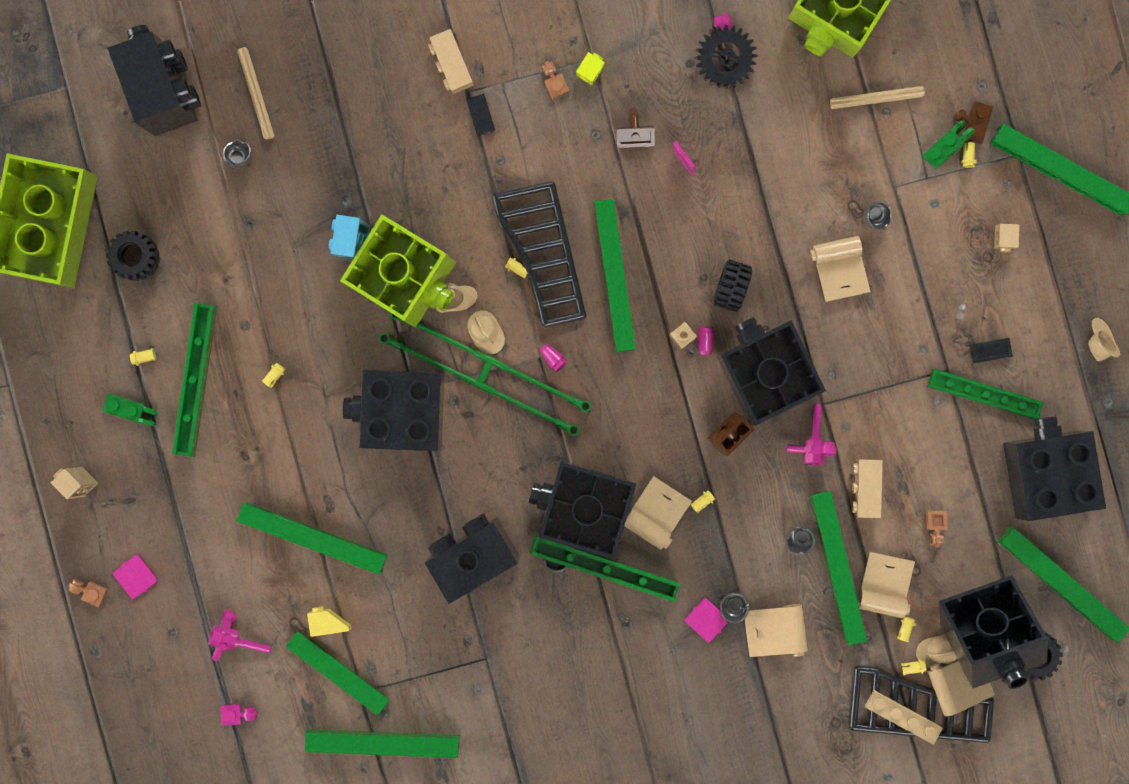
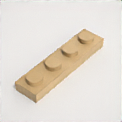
M873 690L865 704L867 709L933 745L943 729L938 724L876 690Z

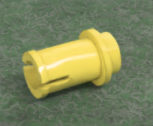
M968 142V145L965 143L961 164H963L964 168L975 167V163H977V160H975V143Z
M510 257L505 266L508 269L507 271L509 272L510 270L525 279L528 273L524 265L516 261V258L512 259Z
M151 348L140 352L133 351L130 354L132 365L136 364V366H139L140 363L155 361L154 349Z
M278 363L272 364V369L262 380L270 388L273 387L281 375L285 374V368Z
M709 490L703 491L704 494L690 504L697 513L710 503L713 504L715 498Z
M905 616L904 619H901L902 624L897 639L909 642L913 626H916L915 619Z
M918 659L915 662L901 663L903 676L927 672L925 660Z

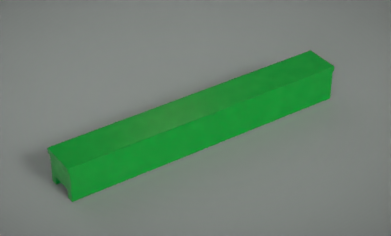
M1004 123L997 127V131L990 142L994 147L1120 216H1123L1124 213H1129V192Z
M614 199L594 200L616 353L635 350Z
M194 303L172 454L195 457L217 306Z
M831 491L809 495L844 641L848 646L866 642L867 638Z
M248 502L246 504L243 503L238 518H236V521L379 575L383 572L388 556L382 552Z
M1008 527V530L997 542L1110 640L1119 643L1129 631V627L1013 527Z
M537 534L534 535L529 549V553L533 556L672 602L676 601L675 597L678 588L681 586L678 581L603 556L538 538L539 535Z
M307 729L304 735L305 752L442 758H458L460 735Z

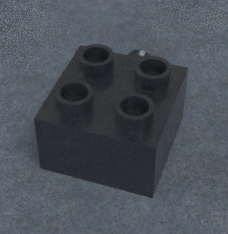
M138 25L127 31V41L107 48L134 123L152 135L158 136L198 121L194 109L201 107L199 95L193 84L188 85L184 76H181L180 73L188 71V66L181 50H175L170 39L162 41L152 31L150 32L147 25Z
M752 317L735 326L736 331L739 333L736 337L740 345L716 356L751 426H756L826 392L792 320L764 332L762 325H757L756 319Z
M363 370L362 395H353V398L349 397L343 400V419H352V422H360L359 448L441 451L445 374Z
M1057 417L1035 419L1036 428L1033 429L1035 438L1003 443L1015 518L1034 521L1106 509L1094 431L1062 433L1061 425H1057Z
M561 460L554 485L545 482L543 485L534 483L528 503L535 504L537 509L546 511L538 538L615 560L637 484L630 480Z
M483 513L464 524L462 529L466 536L455 541L452 534L449 533L428 547L432 556L428 558L425 565L448 604L518 564L520 556L497 517L488 521Z
M1013 575L939 601L940 625L972 689L999 679L1006 683L1010 689L1020 688L1029 681L1028 669L1047 663L1048 638Z

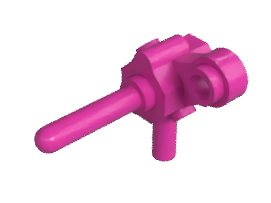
M820 404L814 405L812 437H810V440L805 441V446L786 445V452L803 453L804 464L823 466L825 458L835 456L837 451L835 443L821 440Z
M226 609L223 613L220 627L213 626L208 645L216 646L212 655V659L215 661L220 659L223 651L225 652L227 649L233 650L237 646L269 653L271 647L241 639L238 636V630L230 629L231 625H234L237 614Z

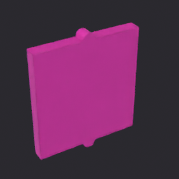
M677 141L673 143V153L692 177L695 175V165Z
M139 554L135 555L128 562H123V565L112 573L132 600L141 593L147 592L148 588L158 581Z
M706 597L696 607L694 606L693 611L684 619L708 643L718 633L720 634L721 629L728 623L721 616V611Z

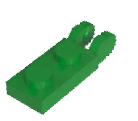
M960 120L952 130L950 129L922 155L934 169L937 170L974 134L975 130L970 127L962 133L961 137L957 135L966 126L964 120Z
M110 393L107 394L102 412L149 426H154L155 422L142 418L144 411L152 415H158L159 412L158 410L146 407L145 404Z

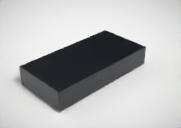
M485 94L467 98L466 101L477 136L494 132L495 127Z
M1010 338L970 345L973 363L1013 357Z

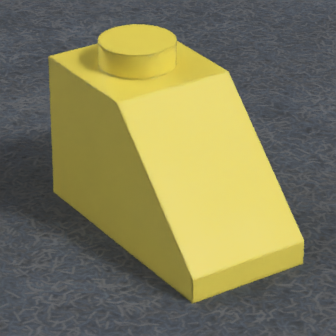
M323 606L314 607L307 614L311 637L346 632L351 629V624L332 610L324 609Z

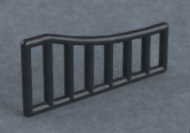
M551 181L494 194L492 199L496 216L518 251L528 273L542 326L549 327L584 319L586 311L555 183ZM549 190L551 201L503 211L501 200ZM552 208L556 218L555 220L515 229L507 221V218ZM558 227L560 235L558 239L523 246L517 237ZM562 245L564 257L531 264L527 255L530 252ZM567 264L569 275L538 282L535 271ZM571 283L573 294L543 300L541 289ZM576 302L578 312L548 319L547 307Z
M856 666L854 668L850 730L918 737L902 727H896V724L889 720L888 726L876 725L877 714L871 710L869 724L857 723L862 674L873 675L872 692L873 690L879 692L881 677L891 681L890 699L898 702L899 685L910 689L908 709L916 712L918 692L929 695L927 719L935 722L937 696L934 689L915 684L878 667ZM990 697L978 703L986 704L983 735L972 734L974 706L966 709L964 733L953 732L954 715L946 716L945 731H941L937 739L989 743L991 741L994 699Z

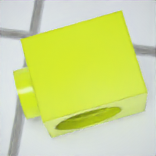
M588 52L577 69L576 76L593 85L604 68L605 62L602 61L603 58L596 53L592 55Z

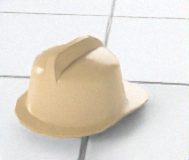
M446 282L444 284L454 293L453 299L444 311L437 308L436 310L444 313L468 309L476 302L477 292L471 286H457L451 282Z
M478 311L471 315L467 328L476 347L485 354L492 355L498 353L505 344V336L494 315L488 311Z
M1094 318L1092 320L1094 335L1089 340L1088 346L1096 361L1100 362L1111 356L1119 357L1120 350L1115 343L1110 328L1102 319Z
M945 634L922 640L916 649L917 659L925 660L927 668L941 663L942 666L949 665L958 660Z

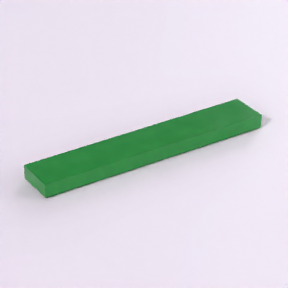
M932 369L927 387L1034 420L1039 419L1044 402L937 369Z
M297 631L286 647L377 716L390 700L300 631Z

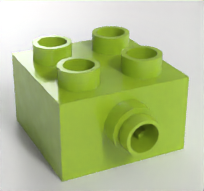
M798 0L788 19L809 31L806 35L807 40L804 46L811 53L822 56L826 50H830L833 46L854 58L891 0Z
M381 214L340 281L416 328L428 307L444 311L450 305L454 293L448 289L444 282L456 262L440 249Z

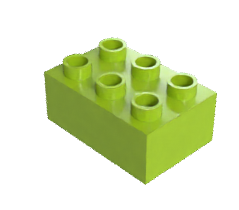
M12 154L6 155L0 183V274L75 289L98 178L97 175L82 168Z

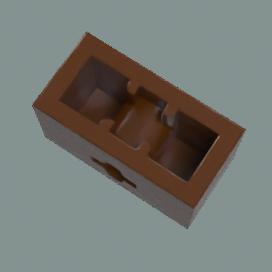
M734 412L707 439L720 453L728 456L755 429L744 416Z

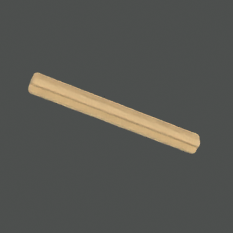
M246 47L237 50L263 137L268 140L274 137L273 129L249 51Z
M923 86L837 97L830 100L831 109L920 98L925 95V90Z

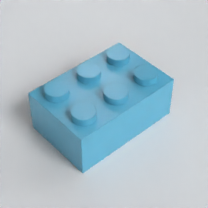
M336 215V219H333L332 222L333 239L329 241L330 254L341 260L353 261L369 235L370 225L360 218Z

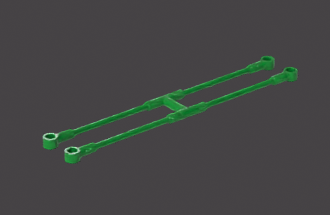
M390 313V316H391V318H392L393 320H400V321H402V322L408 324L407 322L403 321V320L400 319L399 317H398V318H394L393 314ZM420 323L417 325L418 328L486 362L478 379L467 374L464 375L404 346L403 343L391 338L387 333L379 335L380 343L388 344L399 350L402 349L461 378L466 383L554 423L555 426L564 429L571 436L578 435L579 428L577 425H570L560 419L557 420L484 383L492 366L503 371L506 370L566 399L567 402L579 407L583 412H588L591 409L590 402L582 401L571 395L568 396L509 367L508 364L479 350H474ZM383 335L388 336L386 342H383L381 339ZM583 403L589 404V408L587 410L582 409ZM571 427L577 428L576 434L570 432Z

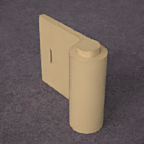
M859 236L812 246L810 257L816 264L825 303L871 292L861 256L862 244Z
M653 476L627 515L624 526L661 550L663 547L667 549L672 541L670 538L672 531L692 500Z
M869 551L858 597L859 609L903 619L906 615L908 616L911 606L908 604L906 597L915 561Z
M802 604L786 605L781 608L749 610L745 618L750 657L782 654L803 656L808 651Z
M958 660L949 665L942 666L941 663L930 666L931 670L928 671L944 716L957 714L995 695L991 683L972 689Z

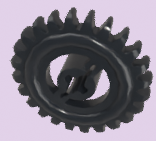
M724 25L723 30L717 26L716 33L710 29L711 36L709 37L704 34L703 37L706 41H699L702 48L696 49L700 53V55L695 56L696 60H700L696 67H702L699 74L706 73L704 81L711 78L710 85L717 81L718 88L721 87L722 83H724L726 89H728L729 83L734 88L736 87V81L743 84L742 77L749 79L747 71L754 72L750 66L757 65L756 62L752 61V58L758 57L757 54L752 53L757 47L750 46L754 40H746L749 33L742 35V28L735 32V25L730 30L727 25ZM722 43H732L738 48L740 56H736L735 52L729 48H722L719 51H715V48ZM728 52V55L734 59H727L725 62L721 56L727 55ZM712 57L717 58L723 66L729 67L734 63L738 64L731 70L722 71L714 65Z

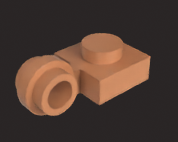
M544 62V65H542L545 76H550V79L545 80L544 83L552 100L570 92L562 73L554 76V73L557 71L553 62Z
M926 511L927 530H934V534H930V545H934V547H940V545L944 544V536L940 534V530H948L947 511Z
M73 579L68 585L70 587L69 591L72 593L80 594V592H84L81 600L96 607L101 606L108 591L107 588L91 581L88 582L87 587H84V582Z

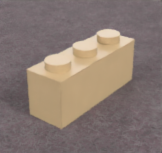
M451 29L429 37L431 44H428L432 55L436 54L438 61L435 62L439 73L443 72L446 79H443L446 90H451L452 94L474 86Z
M856 459V463H853L852 471L853 475H855V482L852 483V493L855 494V502H852V513H854L855 517L881 518L883 460Z
M83 467L62 468L54 474L53 477L55 479L51 482L67 500L85 497L98 484Z

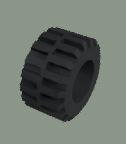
M124 231L123 234L115 235L117 238L111 239L112 245L107 246L109 253H106V258L109 259L107 264L112 267L111 270L122 278L134 281L144 280L147 278V275L151 276L153 274L152 270H156L158 267L156 262L160 261V258L157 257L160 253L156 249V243L152 242L150 237L136 231ZM138 245L142 251V258L136 266L129 267L124 259L125 252L129 247Z
M731 259L725 263L713 301L715 306L734 312L741 308L751 280L752 266Z
M1045 633L1048 638L1047 663L1028 669V678L1038 680V678L1045 680V676L1052 677V672L1059 670L1057 665L1062 664V661L1059 660V657H1063V653L1059 651L1062 648L1057 644V640Z

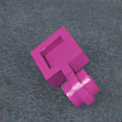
M241 704L220 706L221 726L242 724V717H244L245 721L256 720V716H258L256 707L244 708V711H241Z

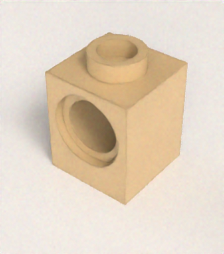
M998 224L995 226L994 249L1010 253L1013 249L1019 248V224Z
M686 322L669 334L680 350L697 337Z

